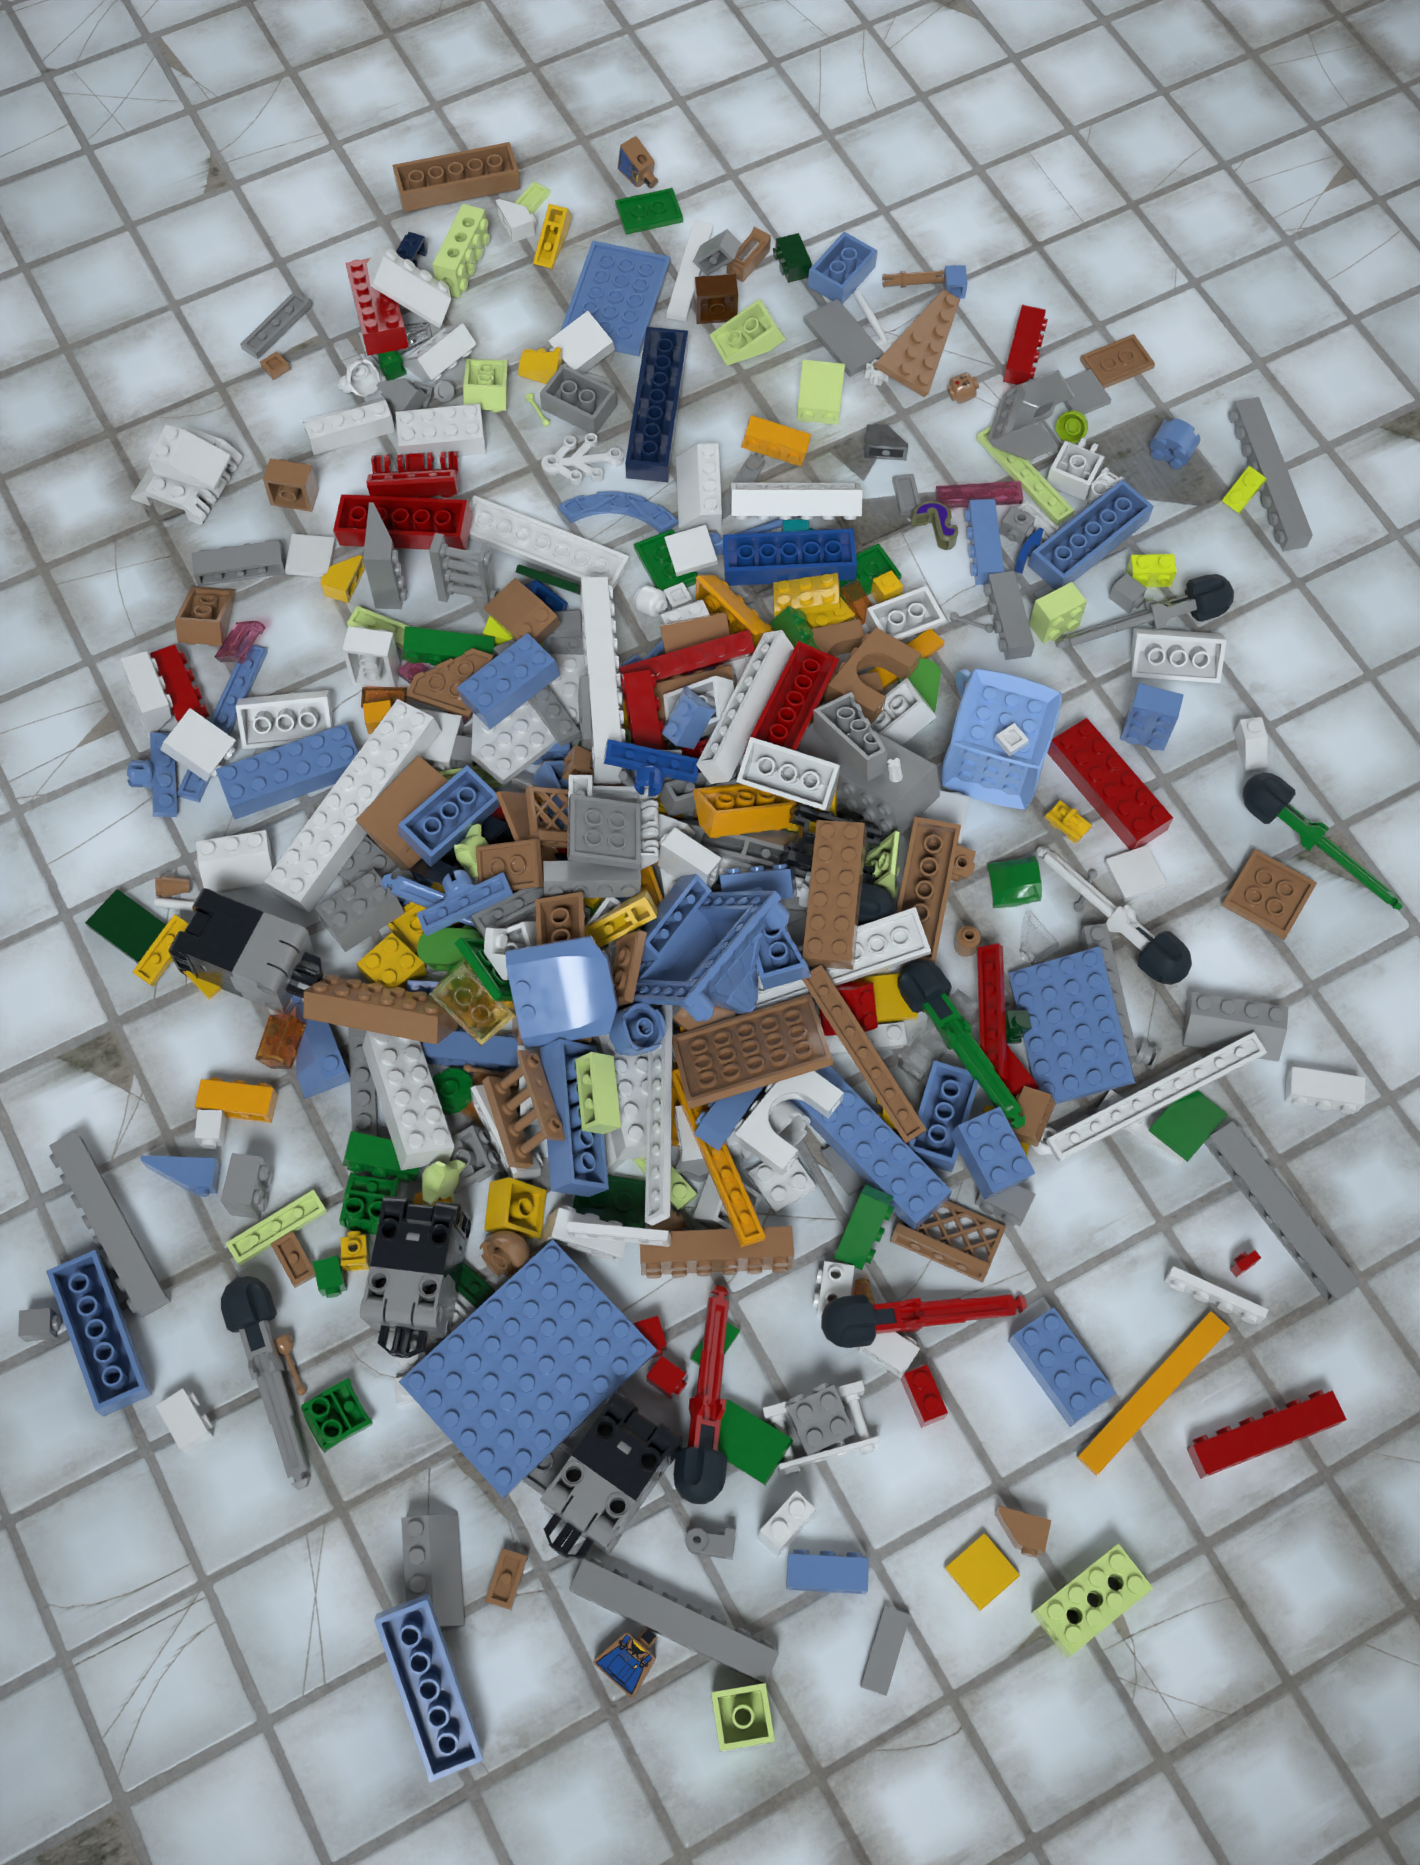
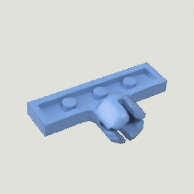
M150 732V759L131 760L128 764L127 776L129 779L127 781L129 786L151 789L153 817H177L175 760L160 750L164 740L170 733Z
M454 870L456 878L454 881H452L448 873L442 882L446 899L417 913L425 935H431L513 896L514 894L504 872L477 885H473L466 871Z

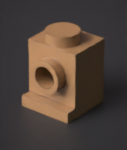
M575 745L564 758L562 778L569 781V775H593L594 770L591 769L592 762H590L592 752Z

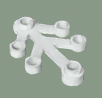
M588 433L585 435V442L571 457L564 458L570 450H574L577 446L576 438L568 435L564 438V445L555 454H549L542 459L541 466L547 474L556 475L559 473L569 479L571 484L578 485L582 482L581 472L591 477L593 482L603 480V470L599 467L592 468L587 464L607 462L611 467H619L624 462V455L616 447L611 448L607 453L586 455L598 443L597 435ZM573 466L578 470L570 471L566 467Z

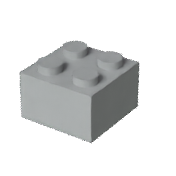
M231 1154L221 1197V1203L230 1215L260 1219L261 1212H265L267 1207V1197H265L267 1188L271 1187L273 1175L270 1173L262 1157Z

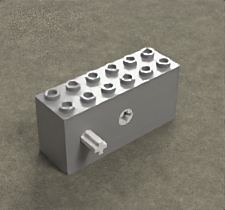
M813 722L809 726L797 752L840 765L837 801L845 805L850 811L857 812L867 821L874 822L888 833L898 831L900 836L914 822V816L919 817L940 797L937 765L876 732L887 750V772L867 781L814 731Z

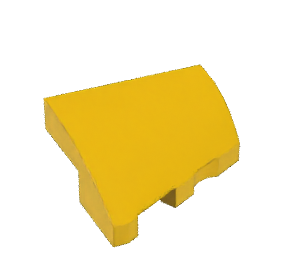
M556 347L551 352H546L545 348H539L538 350L524 349L520 357L518 376L547 384L562 363V348Z

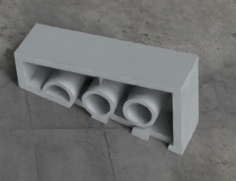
M852 692L813 710L814 731L864 779L869 781L887 772V750L876 732H873L871 723L868 718L864 717L862 708L855 702Z

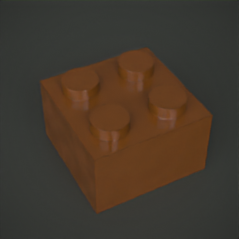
M736 274L695 277L694 305L697 324L723 323L738 314Z

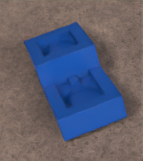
M1043 528L1036 530L1023 545L1017 558L1015 572L1023 573L1027 556L1031 557L1032 551L1040 545L1044 531Z

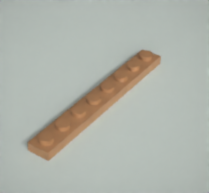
M819 965L811 970V977L802 979V981L907 1144L926 1132L927 1129L823 966Z

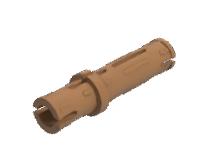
M901 271L896 274H883L882 280L890 281H884L882 285L883 287L901 286V288H905L907 285L944 283V277L941 276L944 275V271L911 273Z

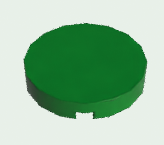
M448 1068L441 1074L439 1072L434 1075L432 1080L443 1114H454L462 1111L472 1101L471 1087L475 1085L466 1071L460 1068Z

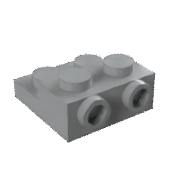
M472 1125L452 1137L454 1150L449 1162L460 1160L466 1164V1167L459 1174V1181L453 1192L454 1194L472 1183H480L500 1171L497 1165L500 1163V1158L494 1150L491 1151L488 1145L491 1139L485 1129Z
M827 1382L812 1388L814 1394L804 1397L802 1393L789 1399L790 1405L785 1407L806 1456L855 1434L835 1385L828 1387Z

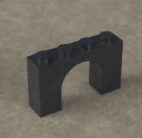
M488 816L480 823L481 836L485 838L489 845L515 841L507 822ZM454 847L431 867L422 858L409 870L417 883L445 893L442 885L444 877L449 873L452 881H454L456 878L453 871L459 870L452 866L457 860Z

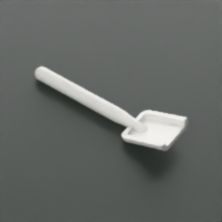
M855 290L853 295L880 339L875 341V343L885 353L898 338L886 337L883 328L860 290Z

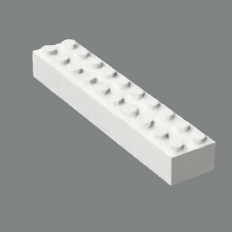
M581 577L580 613L585 675L589 676L592 729L591 761L592 770H594L593 785L621 784V780L618 777L619 773L622 771L626 772V768L603 764L608 739L625 743V729L622 727L624 723L623 710H621L622 692H619V688H617L621 685L620 674L616 670L619 669V656H616L617 638L613 635L616 634V621L613 620L614 603L610 600L613 599V586H608V577Z
M399 699L396 700L264 880V883L273 894L307 913L311 912L340 872L342 866L367 834L355 821L356 818L416 756L423 757L441 732L434 717Z

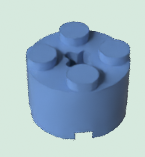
M1173 418L1172 421L1167 422L1168 419L1162 422L1150 443L1151 457L1157 461L1164 460L1170 463L1172 468L1179 470L1189 462L1200 443V435L1196 436L1193 432L1195 428L1183 420Z
M638 1003L620 1009L615 1015L612 1030L609 1034L615 1051L620 1055L638 1056L656 1050L662 1044V1038L666 1034L665 1020L657 1009L654 1010L646 1003Z

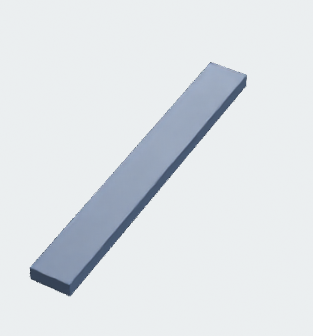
M245 643L210 719L213 725L229 736L238 719L236 703L238 699L248 697L268 653L266 648ZM188 769L177 791L178 797L200 803L211 777L206 782Z

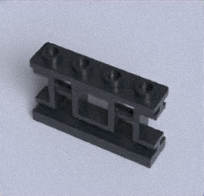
M799 804L790 810L792 817L789 819V823L799 825L796 844L788 842L784 845L783 849L785 851L780 855L779 864L787 863L789 867L811 872L813 852L812 856L801 854L804 851L805 842L814 845L815 835L808 833L810 821L816 823L817 820L855 822V820L847 817L838 818L832 812H819L813 810L812 806ZM865 824L867 837L862 882L874 885L875 876L872 873L875 872V868L866 866L865 860L868 847L874 849L880 846L879 838L883 836V831L877 830L874 825Z

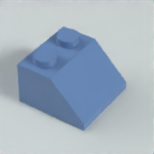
M685 686L663 725L662 734L676 746L694 750L715 709Z

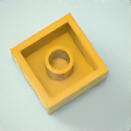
M392 932L356 963L360 975L370 984L380 983L383 987L388 988L401 987L405 991H407L408 980H421L427 975L424 962Z

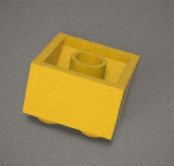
M510 1177L491 1181L489 1184L484 1230L491 1233L508 1230L519 1233L525 1238L540 1239L542 1237L547 1190Z

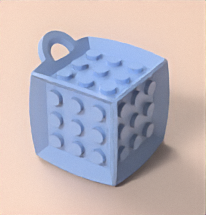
M977 668L972 672L967 669L960 670L955 675V682L961 702L953 728L951 743L942 764L941 784L950 790L960 792L983 802L1025 810L1031 804L1037 790L1043 762L1056 728L1062 703V693L1043 684L1011 674ZM1015 723L1029 739L1028 745L1009 757L996 742L995 736Z

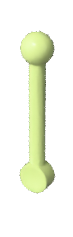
M528 393L526 401L532 404L542 419V425L548 427L550 420L545 418L535 403L534 395Z

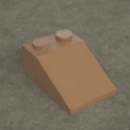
M516 578L483 607V610L515 641L528 633L540 645L561 625L558 616Z
M191 587L175 618L178 643L222 646L228 633L235 590Z

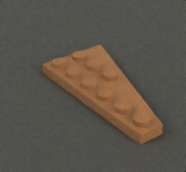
M943 289L873 367L921 396L925 397L928 395L960 299Z

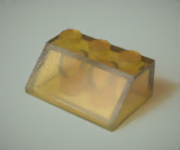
M465 958L429 993L480 1046L516 1016L514 1002L494 1001Z

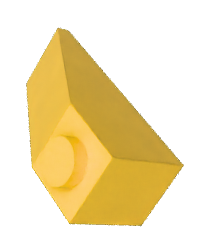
M548 204L533 265L553 270L567 237L573 216L568 208Z
M646 889L625 900L585 927L586 936H592L600 948L657 918L658 908Z

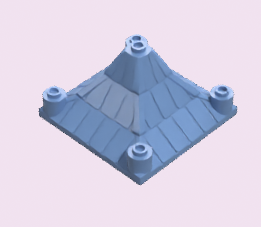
M777 891L710 892L659 960L641 962L633 1003L626 1004V1006L629 1007L638 1003L649 1004L652 1008L653 1004L682 1006L696 1022H704L710 1019L714 1014L715 1006L738 1014L752 1012L758 1000V975L755 965L763 936L761 931L766 924L772 930H780L789 922L790 913L780 902L782 897Z

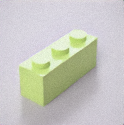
M590 1052L575 1059L582 1131L606 1134L621 1128L614 1056Z

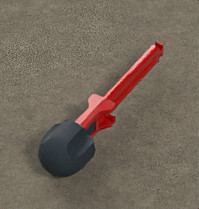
M720 1285L714 1286L710 1293L714 1294V1297L708 1298L697 1393L695 1397L689 1399L688 1409L691 1418L688 1445L686 1448L677 1451L675 1456L673 1473L675 1488L681 1498L692 1504H707L713 1501L722 1491L726 1479L727 1459L718 1451L721 1419L726 1407V1400L721 1399L720 1394L729 1301H726L724 1296L729 1295L725 1287Z
M864 1294L844 1296L832 1300L825 1306L821 1317V1329L826 1339L836 1346L844 1348L863 1347L871 1345L876 1334L917 1332L922 1327L1015 1316L1016 1309H1018L1020 1314L1027 1308L1026 1299L1021 1295L1014 1299L1012 1294L921 1302L920 1298H913L900 1302L880 1304L870 1303L868 1297Z

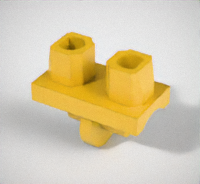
M1061 800L1045 815V819L1050 822L1049 824L1055 829L1058 828L1073 843H1078L1092 828L1088 821L1077 814L1078 810L1076 808L1071 809Z

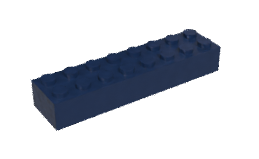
M657 327L646 328L625 462L626 478L668 483L688 351L687 330Z

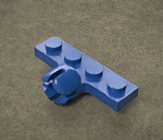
M608 739L603 764L633 770L636 774L634 784L636 791L640 795H644L645 786H648V797H653L661 793L664 778L668 777L695 783L698 777V767L696 764L699 759Z

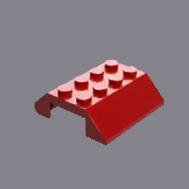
M448 451L449 468L446 467L445 452H440L441 469H433L434 458L432 452L427 453L428 469H425L424 453L405 454L406 470H404L403 454H397L398 471H391V458L389 455H384L385 471H383L382 456L372 455L371 457L373 474H368L366 481L370 496L420 498L442 496L450 498L458 495V451Z

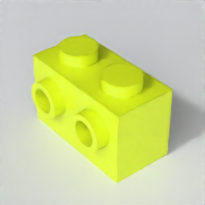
M1174 554L1131 555L1126 567V573L1145 587H1171L1177 573Z

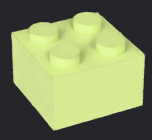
M1070 582L1035 600L1029 626L1043 644L1050 640L1055 641L1067 631L1072 632L1080 626L1087 601L1073 582Z
M766 1683L711 1692L719 1752L775 1742Z

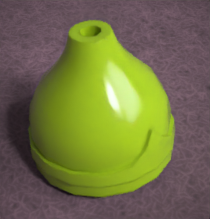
M1077 410L1064 412L1056 423V432L1063 441L1076 443L1084 438L1088 431L1086 416Z

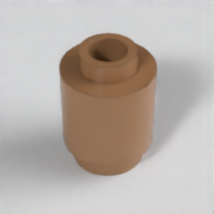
M971 926L962 927L958 931L954 948L959 955L968 957L976 953L980 942L979 931Z
M675 1211L670 1212L669 1218L653 1226L648 1224L650 1229L665 1231H683L682 1229L687 1227L682 1213L677 1215Z

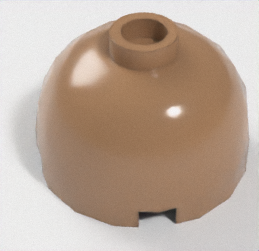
M508 1230L497 1231L480 1245V1249L483 1248L484 1250L481 1257L485 1264L497 1276L500 1277L502 1273L508 1276L507 1281L530 1261V1250L527 1240L519 1233Z

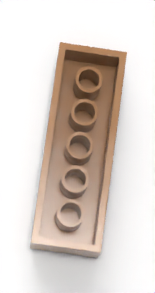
M510 142L392 165L403 212L520 189L519 171Z
M914 816L896 913L916 907L932 954L911 961L923 959L934 964L936 962L961 825Z
M816 821L802 955L808 967L822 965L823 968L854 970L867 837L865 823Z
M327 975L304 991V1019L437 1045L458 1028V1001L451 1000L448 996L435 997L427 995L426 992L422 991L409 992L401 987L388 988L383 987L380 983L366 984L361 983L359 979L345 980L340 979L337 975Z
M792 1226L762 1227L766 1236L765 1240L744 1247L740 1246L733 1229L669 1231L672 1237L671 1246L669 1247L640 1244L641 1276L646 1275L649 1279L661 1278L662 1275L672 1274V1277L681 1278L689 1273H697V1276L704 1277L712 1275V1272H722L723 1275H735L737 1271H747L748 1274H760L762 1270L784 1273L788 1271L787 1269H792L794 1259Z

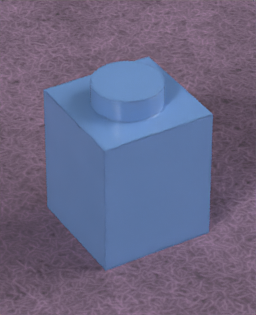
M966 265L945 266L943 276L944 289L959 299H964L968 285Z

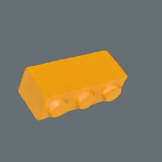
M750 415L741 448L802 466L807 454L811 434Z
M210 1077L209 1080L201 1079L195 1108L197 1111L223 1110L227 1118L272 1123L278 1095L274 1088L266 1083L248 1085L247 1082L241 1080H234L231 1083L224 1082L220 1078Z

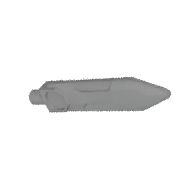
M751 453L733 482H755L765 464L763 459L765 455L760 453L754 455ZM731 486L721 501L722 519L731 514Z

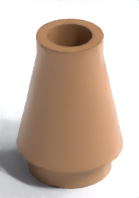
M165 875L155 877L156 896L165 898L182 893H190L189 879Z

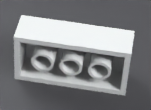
M480 403L395 412L398 447L400 454H403L404 462H406L405 454L424 453L425 460L429 452H432L434 459L439 458L440 452H445L446 457H448V451H458V456L486 454Z

